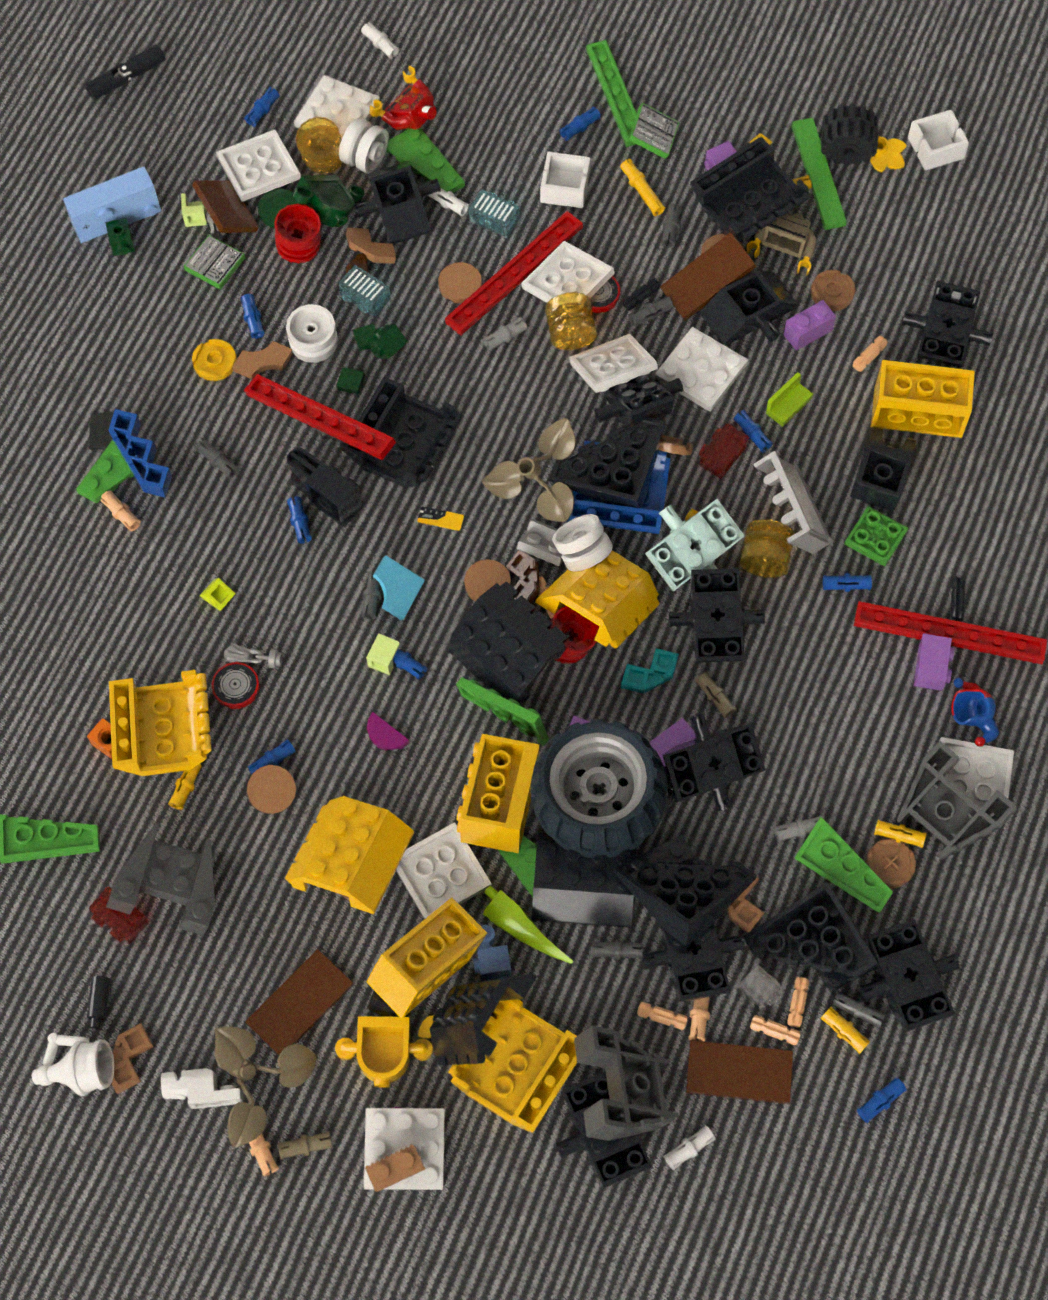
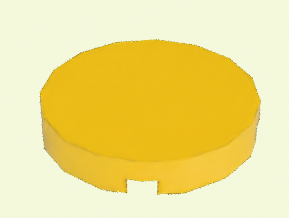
M220 339L208 340L209 342L199 344L192 355L193 367L199 377L209 381H218L232 374V366L237 358L230 343Z

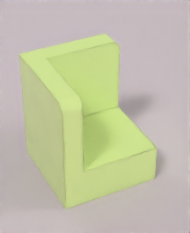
M186 193L181 194L182 216L185 226L207 225L206 208L201 201L188 203Z
M378 634L366 657L368 667L390 675L394 668L392 660L400 646L399 641Z

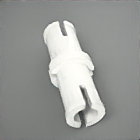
M371 22L363 26L362 33L373 42L376 48H380L390 59L396 57L399 53V48L388 39L384 32H380Z
M441 189V192L427 195L441 203L443 208H449L460 216H464L468 211L469 204L455 197V194L451 191L446 192Z
M705 1125L688 1139L685 1137L681 1140L682 1143L663 1157L670 1168L675 1170L690 1157H696L698 1155L697 1152L714 1141L715 1137Z

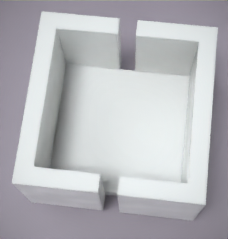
M952 110L918 119L911 123L908 139L915 152H918L917 156L924 170L965 158L969 142L961 128L958 129L959 123Z
M547 152L540 186V202L583 208L590 175V157Z

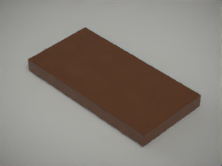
M730 232L662 284L660 288L671 299L673 306L686 321L706 306L721 289L740 280L757 266Z
M317 949L245 1023L279 1056L284 1048L296 1044L354 984Z
M690 1040L686 1093L790 1104L793 1051Z

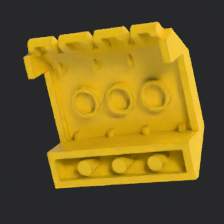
M611 551L604 560L591 568L575 572L565 571L536 599L535 603L554 615L563 606H568L600 626L595 637L597 642L605 647L610 644L613 648H618L626 640V637L658 607L659 601L657 596L659 594L647 571L625 559L620 554Z
M196 670L182 671V682L137 688L133 678L109 681L112 766L114 769L140 776L192 770L207 759V754L212 750L211 736L207 734L210 732L209 714L206 713L209 710L208 694L204 692L207 690L206 674H198Z
M342 796L330 800L327 805L322 806L315 819L317 823L312 825L305 838L306 843L302 844L294 859L296 863L291 865L285 879L291 883L292 888L304 892L308 888V883L348 896L351 907L374 914L412 839L414 830L387 809Z
M519 999L499 1001L493 1011V1017L490 1016L482 1032L498 1043L491 1056L487 1057L485 1055L486 1059L482 1064L452 1065L448 1073L453 1076L451 1082L467 1096L509 1123L534 1133L577 1064L574 1038L577 1036L568 1030L565 1033L528 1011L523 1007V1002Z

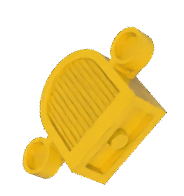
M358 1016L357 1042L350 1038H341L335 1045V1051L342 1060H350L356 1054L361 1071L369 1080L374 1082V1087L388 1088L391 1082L398 1080L406 1072L410 1061V1054H413L419 1061H426L432 1056L433 1047L429 1040L423 1038L410 1043V1017H403L401 1019L400 1017Z

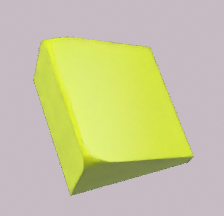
M216 578L202 592L200 597L221 611L236 593L220 578Z

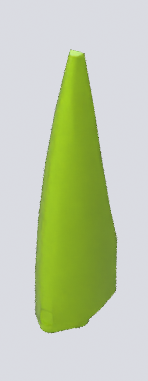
M491 885L485 890L484 893L492 901L484 910L483 915L489 918L492 923L517 940L542 953L570 964L574 962L548 940L522 908L501 890L498 892Z

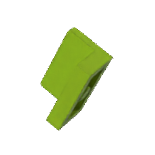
M799 372L768 400L766 414L782 427L813 398V393L800 384L801 374Z

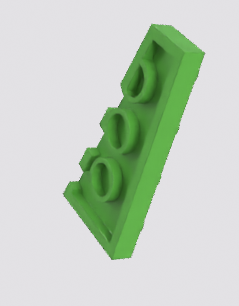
M421 128L417 130L408 129L388 140L386 152L393 154L400 163L409 161L411 169L415 174H420L427 181L437 178L440 188L446 192L451 191L455 193L465 187L464 180Z
M463 677L459 679L456 685L462 697L487 712L491 708L492 712L505 723L511 720L519 728L518 731L526 736L529 732L537 736V742L545 746L548 742V734L540 718L541 715L532 708L527 710L521 707L514 699L510 698L507 700L493 689L487 690L473 679L470 681Z
M0 814L1 864L100 852V836L97 825L73 822L60 823L43 819V821L29 819V817L18 816L16 818Z
M820 817L794 859L880 913L893 894V891L837 832Z

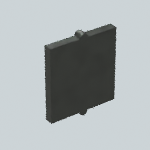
M111 411L107 413H91L89 450L106 449L113 440L108 430L114 414Z

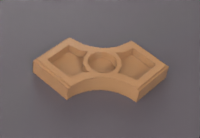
M274 341L267 348L260 351L248 352L242 350L232 369L233 372L253 379L256 374L270 369L283 371L293 355V351L291 348Z

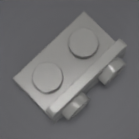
M532 519L527 532L519 540L517 549L557 566H560L563 562L562 554L558 552L552 541L553 535L558 529Z

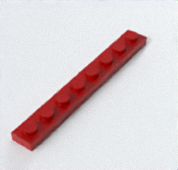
M566 211L445 318V323L462 336L523 282L563 241L568 242L583 229V223Z
M256 374L244 389L248 397L381 460L385 458L396 443L393 437L261 375Z
M858 601L853 625L921 640L923 633L952 638L951 646L1037 664H1043L1047 646V639L861 601Z

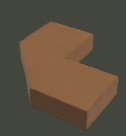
M347 228L346 237L349 248L355 252L359 250L367 255L366 258L373 263H395L396 255L393 244L371 242L368 229Z
M756 878L727 908L729 920L747 933L753 930L764 915L762 910L745 899L757 884L759 878Z
M142 1023L117 1036L113 1050L115 1066L112 1081L117 1094L141 1082L130 1059L153 1048Z

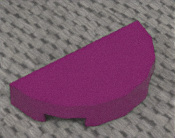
M372 712L368 718L367 731L370 740L376 747L387 751L398 748L402 749L410 743L406 737Z

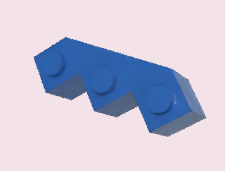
M115 409L108 429L115 445L143 492L166 498L172 479L169 467L153 464L157 450L153 441L137 437L141 426L138 415Z

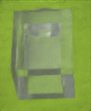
M757 964L740 983L739 990L762 1009L766 1004L771 1006L780 996L778 991L781 984Z

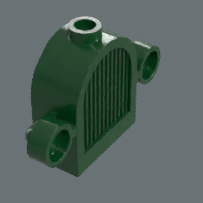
M302 175L293 197L298 204L307 205L314 209L319 215L322 224L330 227H342L348 222V216L354 203H360L365 192L357 185H350L347 189L337 175Z

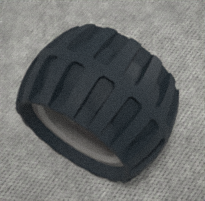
M591 719L589 723L580 724L577 722L568 726L566 732L563 734L557 733L548 741L545 750L539 754L534 765L531 779V799L541 826L561 847L570 852H579L584 857L595 858V855H607L610 858L619 856L620 852L624 850L635 849L655 830L666 806L667 777L659 754L638 731L632 732L626 724L614 721V723L603 722V719ZM603 763H607L610 765V768L607 769L600 766ZM585 770V773L582 777L576 775L577 771ZM624 779L628 781V785L625 787L619 785ZM570 795L576 796V797H579V798H578L577 800L573 801V800L570 799ZM613 805L620 806L622 809L617 811L613 808ZM594 808L598 811L596 817L589 816L594 811Z

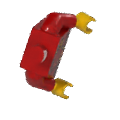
M412 66L408 67L411 75H407L403 71V78L406 83H413V86L409 85L384 111L379 100H374V107L370 105L369 108L372 117L381 116V120L395 130H417L427 120H433L436 117L434 97L423 81L416 78L415 69Z

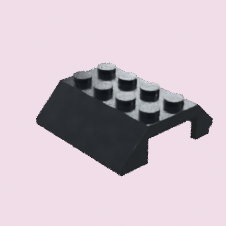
M762 136L690 181L704 212L725 235L731 232L738 242L756 234L758 229L762 230L776 221V217L780 218L794 209L793 206H799L810 199L808 187L800 179L796 185L774 161L773 148Z
M383 377L358 421L393 437L396 442L383 460L347 443H344L342 451L369 473L404 488L417 487L429 478L433 471L431 466L436 465L444 451L442 447L447 446L454 433L451 429L457 428L463 415L457 410L456 406L444 402L442 410L406 395L403 384Z
M506 581L501 586L496 583L478 597L451 634L448 652L489 690L497 691L507 700L510 698L514 699L522 707L531 696L527 692L550 660L559 659L567 649L564 643L568 640V636L556 626L549 630L553 623L540 611L532 615L536 608L522 595L515 600L514 598L517 597L519 592Z
M539 828L531 920L631 928L634 895L616 876L614 869L629 858L636 857L637 847L633 850H624L620 852L619 856L608 858L607 855H595V858L582 856L579 852H570L564 849L543 828Z
M526 974L487 979L452 987L446 995L447 1001L444 1006L434 1014V1022L430 1027L434 1056H437L438 1065L484 1063L485 1055L490 1057L498 1043L482 1032L499 1001L524 999L537 976Z

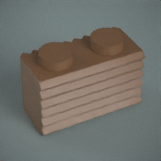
M410 1144V1147H405V1150L396 1151L395 1155L391 1153L390 1157L386 1156L385 1159L376 1160L375 1164L366 1165L365 1169L374 1190L378 1192L425 1170V1166L417 1148Z

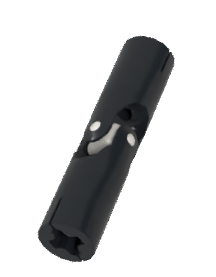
M155 44L133 56L127 62L121 63L85 83V89L91 99L95 101L129 82L134 77L165 62L166 58L161 48ZM119 72L121 78H116L114 76L116 73Z

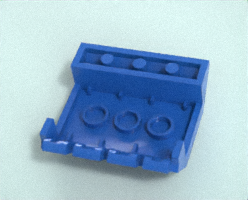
M584 441V446L593 441ZM658 451L642 508L605 504L573 491L574 509L567 522L582 515L593 514L597 515L603 527L660 534L662 517L658 513L664 509L670 458H666L667 452Z

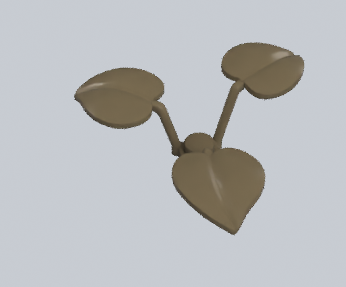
M564 418L549 426L539 439V450L547 454L546 456H535L533 459L524 457L518 464L512 461L502 462L481 480L483 485L492 494L500 498L513 499L522 492L520 481H524L525 477L531 480L535 479L547 490L541 493L537 500V509L540 515L550 521L566 522L574 509V496L571 489L562 482H557L550 488L539 477L541 474L540 461L549 460L552 456L557 460L566 459L573 453L576 447V437L571 423L567 418Z
M232 1026L215 1028L216 1062L220 1068L237 1078L236 1083L241 1086L249 1101V1104L243 1101L238 1102L230 1112L228 1136L233 1147L237 1148L255 1140L261 1135L266 1126L265 1110L260 1106H254L255 1101L244 1081L252 1079L256 1070L275 1074L280 1073V1083L285 1087L294 1088L302 1085L311 1076L316 1064V1054L306 1046L301 1044L287 1046L278 1058L280 1068H271L257 1065L247 1059L253 1055L256 1049L255 1039L251 1033Z

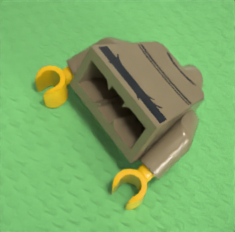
M787 213L780 218L776 217V221L762 230L758 229L754 236L755 240L747 244V254H749L751 249L755 248L754 257H758L760 255V243L762 242V245L798 258L802 256L803 260L798 264L797 273H799L800 267L803 266L807 268V276L811 269L809 260L813 258L817 243L814 232L809 229L811 222L804 219L800 213Z

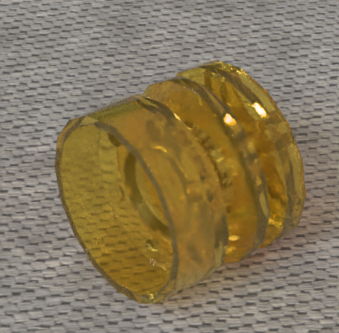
M314 117L301 124L296 134V144L307 167L320 174L331 173L341 167L343 162L339 159V148L342 136L336 124L326 117Z
M569 292L557 295L548 301L545 306V313L549 324L550 340L554 347L562 350H575L591 344L596 339L597 330L593 319L592 304L587 295Z
M755 520L749 523L746 528L745 545L743 546L740 558L741 567L748 573L764 578H777L786 575L790 566V552L793 549V545L789 544L787 539L795 534L793 529L773 520Z

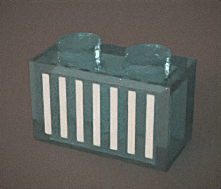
M482 189L469 207L470 222L505 238L509 236L520 219L519 206L514 202L506 201L496 194Z
M354 265L338 282L341 297L347 302L351 301L363 313H369L373 317L391 300L389 286L357 265Z

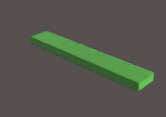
M606 40L586 45L587 53L626 147L636 145V143L628 139L637 113Z
M813 118L792 121L794 136L806 173L811 180V189L824 230L846 226L847 221L827 160L821 151V141Z

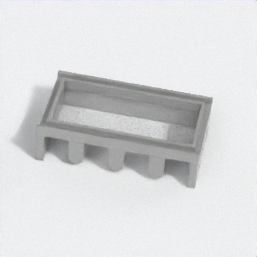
M775 451L754 463L756 469L768 474L764 478L766 485L773 486L780 481L783 491L775 495L772 502L781 506L788 501L792 508V511L781 518V522L789 526L797 521L801 528V531L787 539L788 543L812 554L831 544L832 540L798 465H793L779 458Z

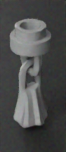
M234 643L224 651L225 659L229 663H260L262 660H268L269 668H276L277 666L281 667L283 653L277 649H271L269 656H265L259 650L244 648ZM250 654H258L255 656L257 659L250 658Z

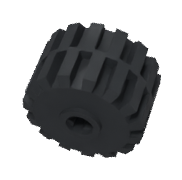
M850 104L849 106L840 105L837 109H830L829 114H825L822 121L821 151L825 158L834 160L833 163L836 164L844 163V165H850L855 163L858 165L862 161H869L871 156H875L878 149L879 124L875 112L871 109L866 110L865 106L861 105L858 107L855 104Z

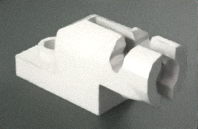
M206 1068L183 1070L179 1080L175 1072L161 1073L163 1098L186 1100V1097H188V1105L192 1109L235 1105L238 1102H244L243 1092L240 1088H236L235 1085H225L220 1087L221 1090H217V1079L213 1070Z

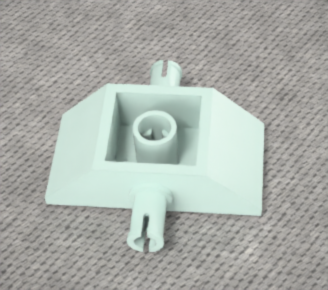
M718 499L687 521H682L670 504L658 513L670 527V534L655 544L645 554L672 591H675L691 578V570L718 569L714 564L715 559L744 538L745 535Z

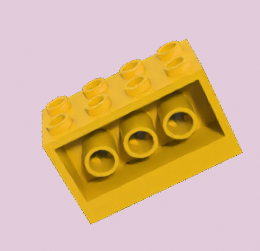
M882 360L874 388L871 427L962 438L972 412L975 371Z
M487 734L481 735L480 743L475 742L473 749L474 761L470 763L467 775L469 778L468 785H464L462 799H464L463 806H459L457 812V832L460 833L462 843L519 853L531 803V779L534 765L539 756L540 744Z
M451 897L381 954L367 983L402 1019L472 959L487 932Z

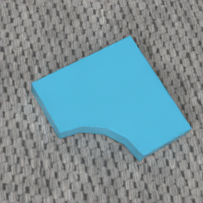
M385 555L373 577L380 583L383 589L384 602L382 609L403 620L425 580Z

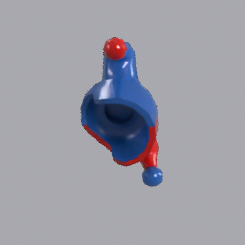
M959 677L956 678L953 682L956 688L962 687L963 690L957 691L953 697L951 708L953 718L959 725L977 726L984 736L976 737L974 742L976 746L983 747L985 743L994 741L999 735L998 727L993 719L996 711L995 700L990 693L981 689L978 684L965 682Z

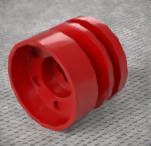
M302 204L288 205L281 209L276 215L274 223L277 252L283 259L292 263L299 264L312 260L320 251L321 222L319 215L314 209Z
M568 606L559 609L551 619L553 625L549 630L556 626L565 635H568V640L564 643L567 649L559 659H554L555 661L564 664L576 663L582 660L596 644L595 637L600 626Z

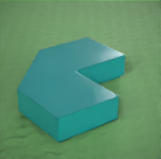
M656 648L650 669L627 664L621 688L644 694L669 681L674 676L679 654Z

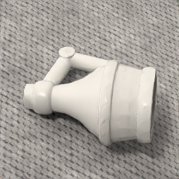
M51 1033L48 1036L49 1043L43 1065L32 1072V1079L36 1085L48 1086L53 1082H59L67 1085L76 1094L83 1097L95 1089L103 1090L111 1085L114 1077V1056L109 1043L105 1040L100 1039L90 1043L86 1037ZM58 1046H72L66 1055L53 1065Z

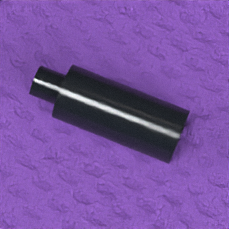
M93 976L91 980L87 1018L91 1019L90 1028L100 1029L101 1020L106 1018L110 978Z

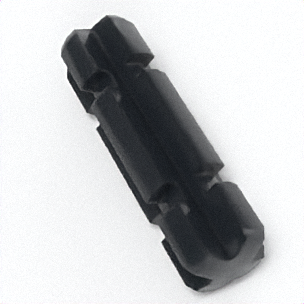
M655 278L650 279L647 285H642L631 293L632 296H627L623 299V307L627 311L632 310L636 307L635 304L639 305L651 296V292L655 293L658 291L660 283Z
M963 577L953 578L951 592L952 610L950 612V619L959 622L963 621V608L965 607L964 587L966 580Z

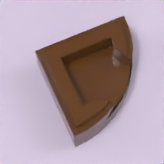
M360 253L348 263L346 267L347 277L356 269L358 271L353 276H357L360 272H362L361 275H368L367 255Z

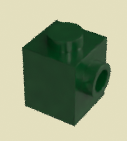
M127 218L105 222L113 255H126L135 252Z
M387 324L384 327L377 328L372 333L373 337L367 341L371 346V352L380 359H390L408 343L396 324Z

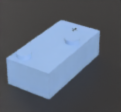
M144 166L63 198L71 223L81 243L106 234L105 222L127 218L128 224L161 212L154 185Z

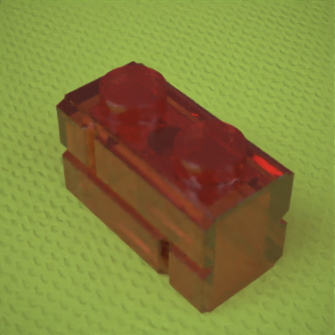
M726 423L722 429L718 428L712 436L713 441L709 445L705 444L699 452L700 467L708 472L710 471L719 479L724 477L748 447V435L740 430L738 431L737 428L729 423Z
M108 886L89 906V911L93 915L91 920L101 928L104 925L110 928L109 934L119 943L124 940L131 944L149 924V920L135 907L131 914L107 908L106 905L112 889Z

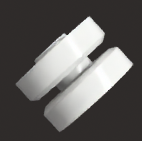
M356 118L350 123L342 137L339 148L340 161L349 166L356 165L358 170L367 174L374 172L385 155L389 140L388 131L377 125L372 126L370 122L362 118Z
M308 304L297 308L290 314L287 319L286 331L290 347L298 359L317 363L326 360L334 353L337 348L338 336L333 315L326 308Z
M588 514L574 518L554 533L552 541L558 552L562 554L561 558L568 570L575 572L591 568L604 560L612 551L613 545L608 535L603 532L604 527L597 515Z

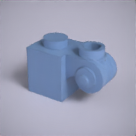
M482 925L481 927L487 932V935L477 949L478 958H473L475 973L481 974V981L511 976L507 945L492 947L491 945L495 942V931L489 925Z

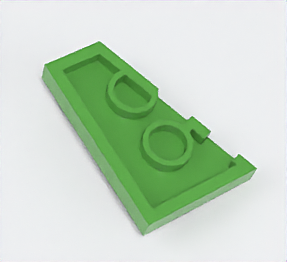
M113 440L76 489L78 494L96 504L101 501V496L105 492L110 490L113 492L119 487L120 483L128 477L132 478L134 476Z
M523 836L519 853L498 849L497 851L533 898L537 845Z

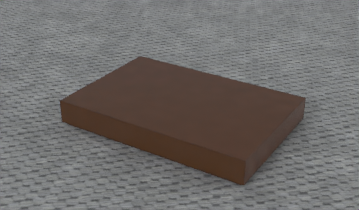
M230 180L194 181L192 187L220 233L257 232L258 224L245 203L241 202Z

